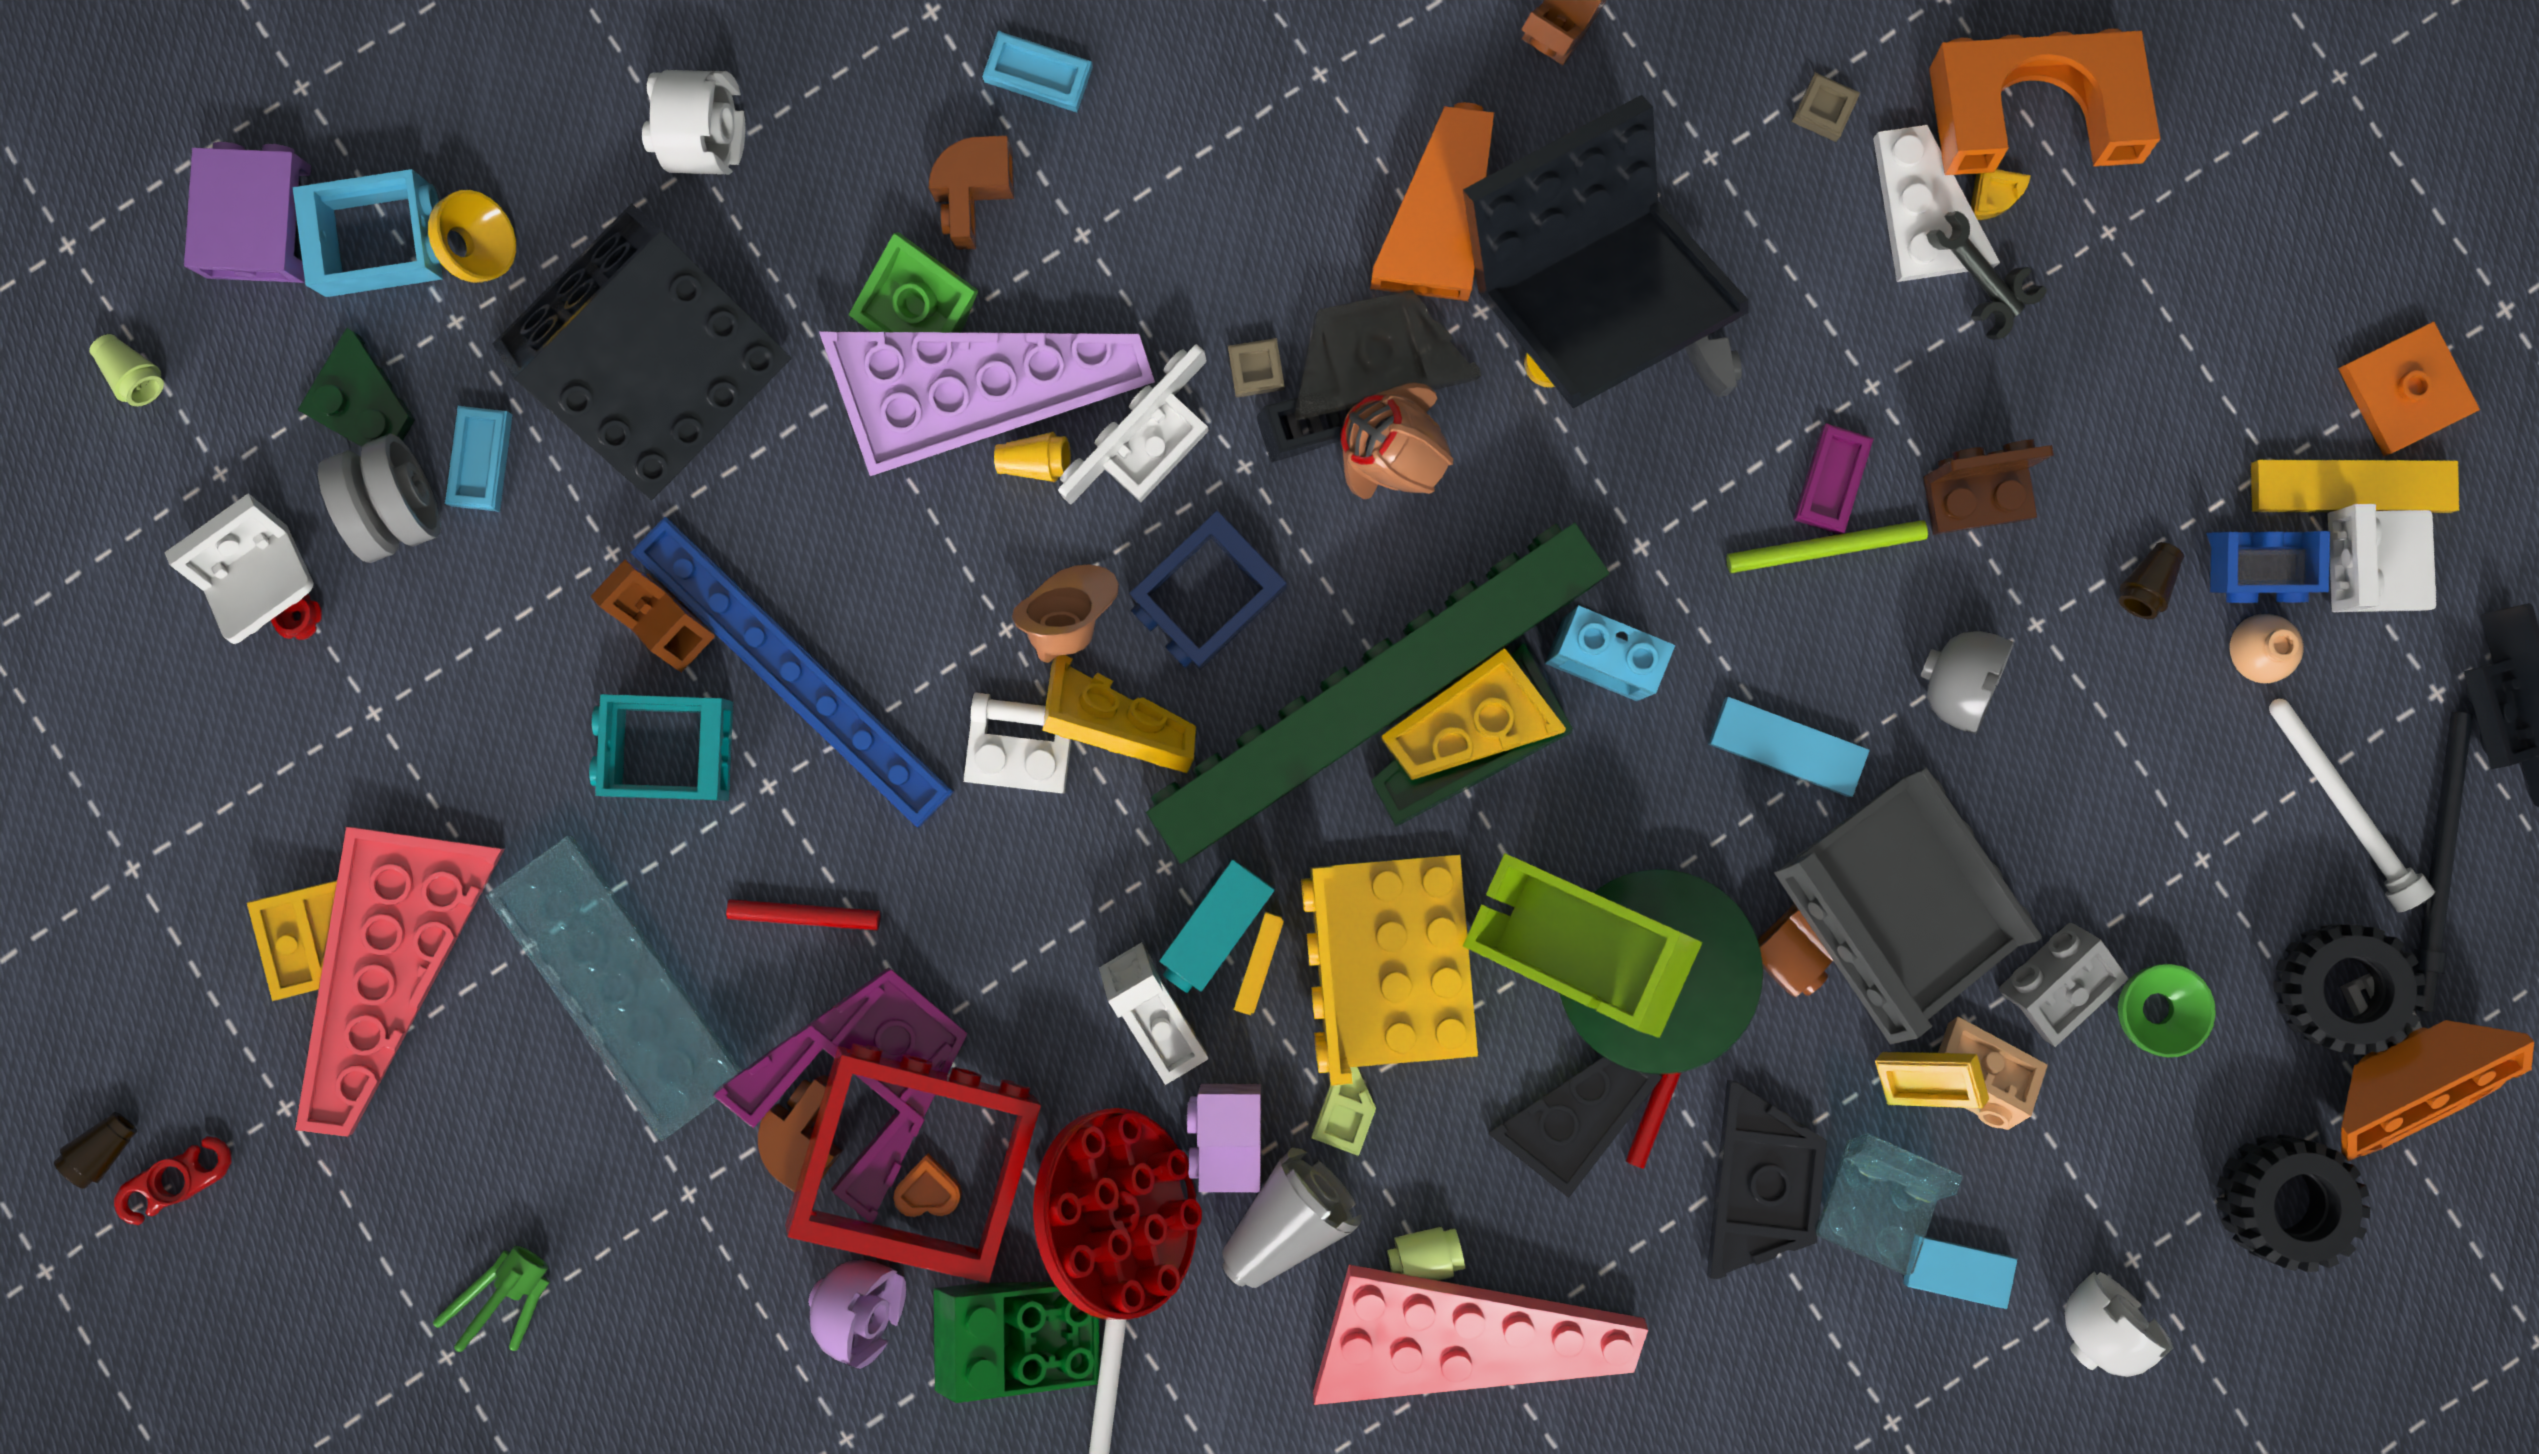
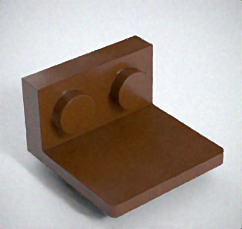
M2034 439L2005 444L2003 445V450L1994 451L1987 455L1984 453V447L1964 449L1952 453V458L1938 461L1939 468L1923 476L1933 535L2028 521L2037 518L2029 468L2054 456L2052 445L2035 447Z

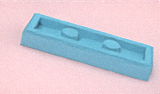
M1731 697L1724 699L1708 745L1846 797H1853L1870 751L1864 747Z

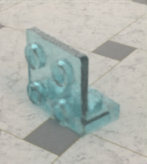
M1869 1133L1853 1138L1846 1143L1816 1229V1234L1827 1241L1896 1272L1910 1275L1914 1272L1937 1200L1957 1195L1963 1176Z

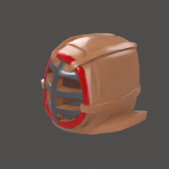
M1419 383L1404 384L1365 397L1348 412L1340 435L1343 448L1345 479L1353 494L1362 499H1369L1374 494L1378 485L1409 493L1430 494L1435 491L1434 486L1443 477L1448 466L1453 465L1454 459L1451 456L1447 441L1441 433L1439 425L1426 413L1437 400L1436 393L1431 387ZM1387 417H1390V418H1389L1387 421H1385L1380 427H1378L1377 429L1375 428V426H1376L1380 421H1382L1383 419H1385V418H1387ZM1369 435H1371L1372 437L1366 452V442L1368 440Z

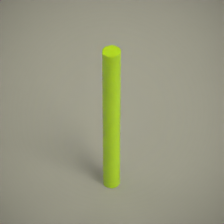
M1919 520L1729 553L1726 555L1727 568L1729 573H1736L1921 541L1928 538V529L1926 522Z

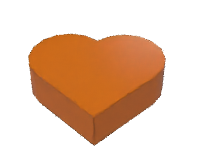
M928 1153L898 1184L894 1191L893 1199L896 1208L905 1216L916 1217L926 1211L933 1215L944 1216L957 1208L961 1201L962 1191L957 1180Z

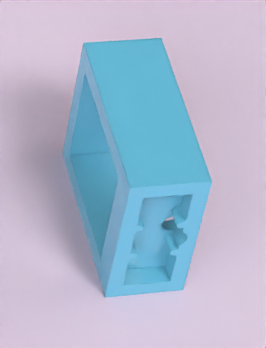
M409 169L292 187L305 284L307 287L325 297L443 279L441 263L434 254L428 236V220L432 209L439 202L438 195L434 186L414 170ZM408 199L417 261L342 272L334 210Z
M1578 605L1563 617L1544 664L1634 701H1639L1656 694L1675 645ZM1618 632L1626 633L1627 641L1616 637V634Z

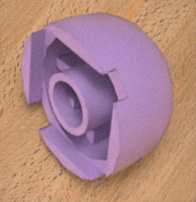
M861 1259L841 1264L833 1269L824 1279H820L810 1293L809 1306L811 1307V1333L823 1352L835 1360L861 1369L871 1364L889 1342L881 1338L888 1320H890L891 1324L897 1326L901 1318L906 1298V1281L904 1277L896 1274L898 1271L890 1267Z

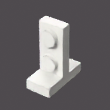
M1142 942L1099 967L1109 1004L1118 1018L1121 1016L1124 1018L1165 1085L1209 1059L1201 1042L1158 975L1153 960Z

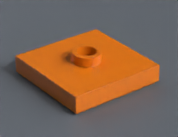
M2431 322L2338 368L2383 456L2392 454L2480 410L2435 322Z

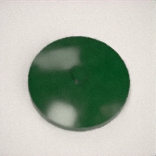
M1656 869L1633 872L1616 878L1594 892L1595 894L1703 943L1660 1038L1637 1031L1598 1012L1596 1009L1587 1007L1559 993L1565 1012L1576 1031L1594 1050L1608 1060L1627 1069L1642 1073H1683L1709 1064L1732 1048L1749 1027L1758 1008L1763 987V962L1759 943L1743 911L1727 894L1713 884L1694 875L1674 870Z

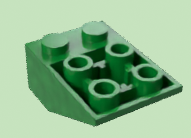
M1054 1282L975 1283L934 1288L935 1391L954 1403L1098 1385L1100 1370L1099 1318L1083 1312L1069 1302Z

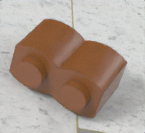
M1793 903L1783 916L1775 921L1757 940L1761 951L1763 969L1789 995L1797 997L1803 992L1806 996H1809L1827 980L1829 975L1825 970L1832 963L1833 959L1795 903Z

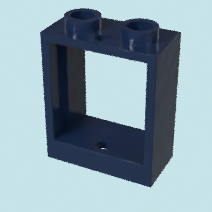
M1216 511L1129 593L1136 603L1130 611L1150 632L1158 626L1171 639L1165 648L1184 668L1193 662L1201 670L1287 589V583L1239 532ZM1212 539L1261 591L1203 646L1198 648L1149 596L1207 541Z

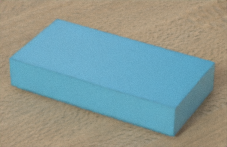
M998 31L982 77L985 83L1077 113L1093 65L1092 61Z
M458 406L445 500L446 505L500 512L513 414L502 410Z
M1913 1234L1903 1284L1915 1289L2007 1309L2018 1259L2009 1255Z

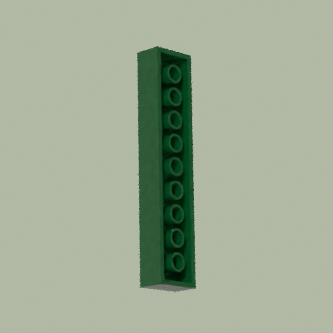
M1558 523L1554 524L1532 540L1533 542L1527 546V549L1530 551L1529 554L1520 559L1516 552L1511 553L1490 568L1491 571L1485 574L1489 581L1480 587H1477L1473 580L1468 582L1447 597L1448 600L1444 602L1447 607L1446 610L1435 616L1431 609L1425 611L1405 626L1406 628L1403 630V633L1406 637L1394 645L1389 638L1382 640L1363 654L1361 658L1364 663L1363 666L1352 673L1344 666L1320 683L1321 686H1319L1323 693L1310 702L1306 700L1304 695H1301L1278 711L1281 721L1265 731L1261 723L1235 740L1240 749L1223 760L1218 752L1192 769L1197 778L1181 788L1178 782L1174 781L1150 797L1155 806L1148 810L1146 814L1179 863L1184 864L1608 576L1610 574L1576 523H1573L1564 530L1561 529Z

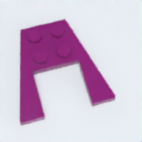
M888 967L719 1086L713 1092V1096L754 1128L822 1048L835 1058L838 1046L851 1049L853 1043L863 1046L868 1044L882 1049L881 1057L901 1062L903 1055L916 1056L932 1062V1070L948 1074L967 1036V1032ZM856 1075L897 1109L895 1114L831 1188L836 1196L872 1224L878 1215L877 1210L888 1188L892 1186L902 1166L901 1162L914 1136H917L925 1120L924 1116L935 1094Z

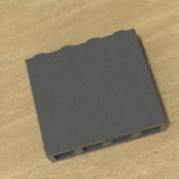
M1927 767L1895 781L1774 872L1890 1044L1917 1039L1932 1027L1928 1019L2018 946L2036 942L2042 938L2032 923V918L2027 909L2019 904L2004 882L1999 868L1989 860L1974 838L1973 830L1961 819L1946 797L1943 786L1938 780L1933 778Z

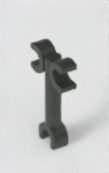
M1959 211L1948 212L1944 217L1952 226V235L1948 239L1941 230H1931L1926 234L1928 242L1938 250L1950 249L1994 301L1979 304L1973 310L1970 317L1974 321H1984L1993 313L1996 322L1986 336L1989 339L2004 338L2011 332L2014 317L2024 310V305L2040 302L2045 296L2047 289L2044 286H2033L2026 294L2024 293L2022 282L2031 273L2029 267H2018L2011 270L2004 281L1968 238L1970 235V224L1967 217Z

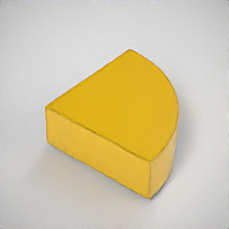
M1998 169L1994 173H1977L1971 202V209L1977 220L1996 217L2012 207L2024 194L2031 175Z

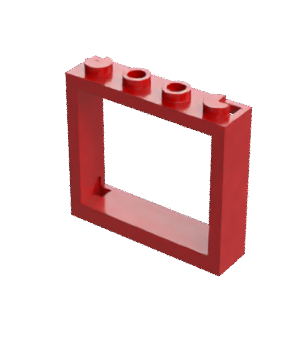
M853 1043L851 1049L838 1046L785 1223L787 1237L989 1283L1041 1104L1034 1095L1029 1094V1087L1017 1085L1014 1081L1001 1080L999 1087L980 1082L982 1075L967 1069L953 1067L951 1074L932 1070V1062L916 1056L903 1055L900 1062L881 1057L883 1050L867 1044L863 1046ZM852 1074L1017 1115L978 1248L813 1210Z

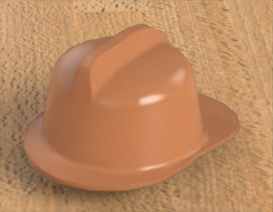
M1091 564L1072 566L1054 574L1029 597L1021 601L1014 608L1012 619L1017 628L1027 633L1031 644L1037 650L1039 659L1049 663L1059 655H1068L1081 651L1091 642L1095 621L1117 597L1119 583L1114 573L1104 567Z

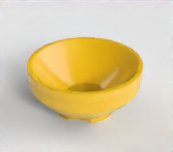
M459 190L444 197L432 209L428 220L430 245L437 259L451 274L461 280L477 283L496 279L510 269L516 255L515 233L509 218L494 200L477 191ZM450 230L459 233L464 239L467 247L465 257L456 255L449 247L447 235Z

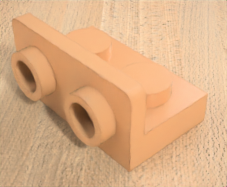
M1956 1017L1949 1022L1938 1053L1977 1054L1989 1095V1101L1983 1108L1965 1109L1977 1114L1983 1123L2006 1130L2031 1117L2048 1064L1960 1017Z

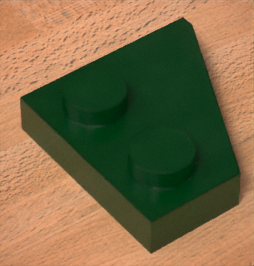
M346 328L299 406L298 411L361 447L369 441L390 433L403 441L415 418L403 400L396 396L392 389V383L383 369L377 366L364 346L365 342L362 337Z

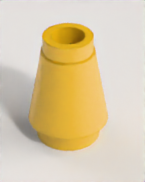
M1054 432L1007 442L1006 444H997L994 451L996 471L998 474L1056 482L1058 477H1061L1064 471L1071 465L1069 441L1066 436L1057 437Z

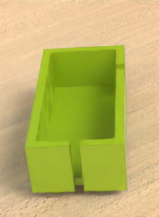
M1504 853L1486 895L1513 906L1514 910L1511 916L1481 904L1463 947L1587 1007L1596 1009L1598 1012L1637 1031L1660 1038L1703 942Z

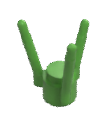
M515 1245L510 1252L504 1250L494 1265L455 1299L433 1321V1325L437 1328L442 1327L498 1277L494 1282L496 1291L466 1328V1331L456 1342L454 1349L457 1352H461L466 1348L506 1296L513 1300H520L523 1294L528 1296L509 1344L510 1350H518L539 1297L550 1283L543 1276L548 1269V1265L539 1256L521 1246Z

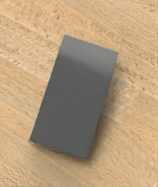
M1707 335L1685 347L1696 371L1717 397L1728 396L1737 387L1736 381L1740 380L1742 376L1741 361L1738 351H1731L1729 337L1709 340Z

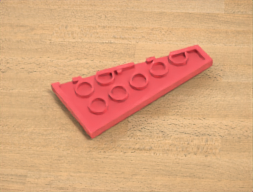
M346 827L295 1130L346 1137L354 1133L505 850L504 848Z
M1349 1265L1313 1390L1314 1405L1634 1373L1648 1328L1645 1318Z

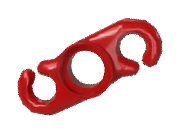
M206 1136L201 1141L202 1146L214 1150L218 1155V1163L213 1169L208 1170L200 1165L198 1157L201 1148L198 1145H191L183 1154L158 1161L150 1168L131 1178L120 1186L114 1198L115 1211L119 1218L128 1224L140 1225L145 1221L143 1214L133 1212L128 1206L129 1197L134 1192H140L147 1198L146 1215L155 1216L162 1208L188 1200L198 1192L217 1182L226 1175L232 1163L229 1147L217 1137ZM169 1166L178 1168L184 1175V1187L177 1195L168 1193L162 1185L163 1172Z

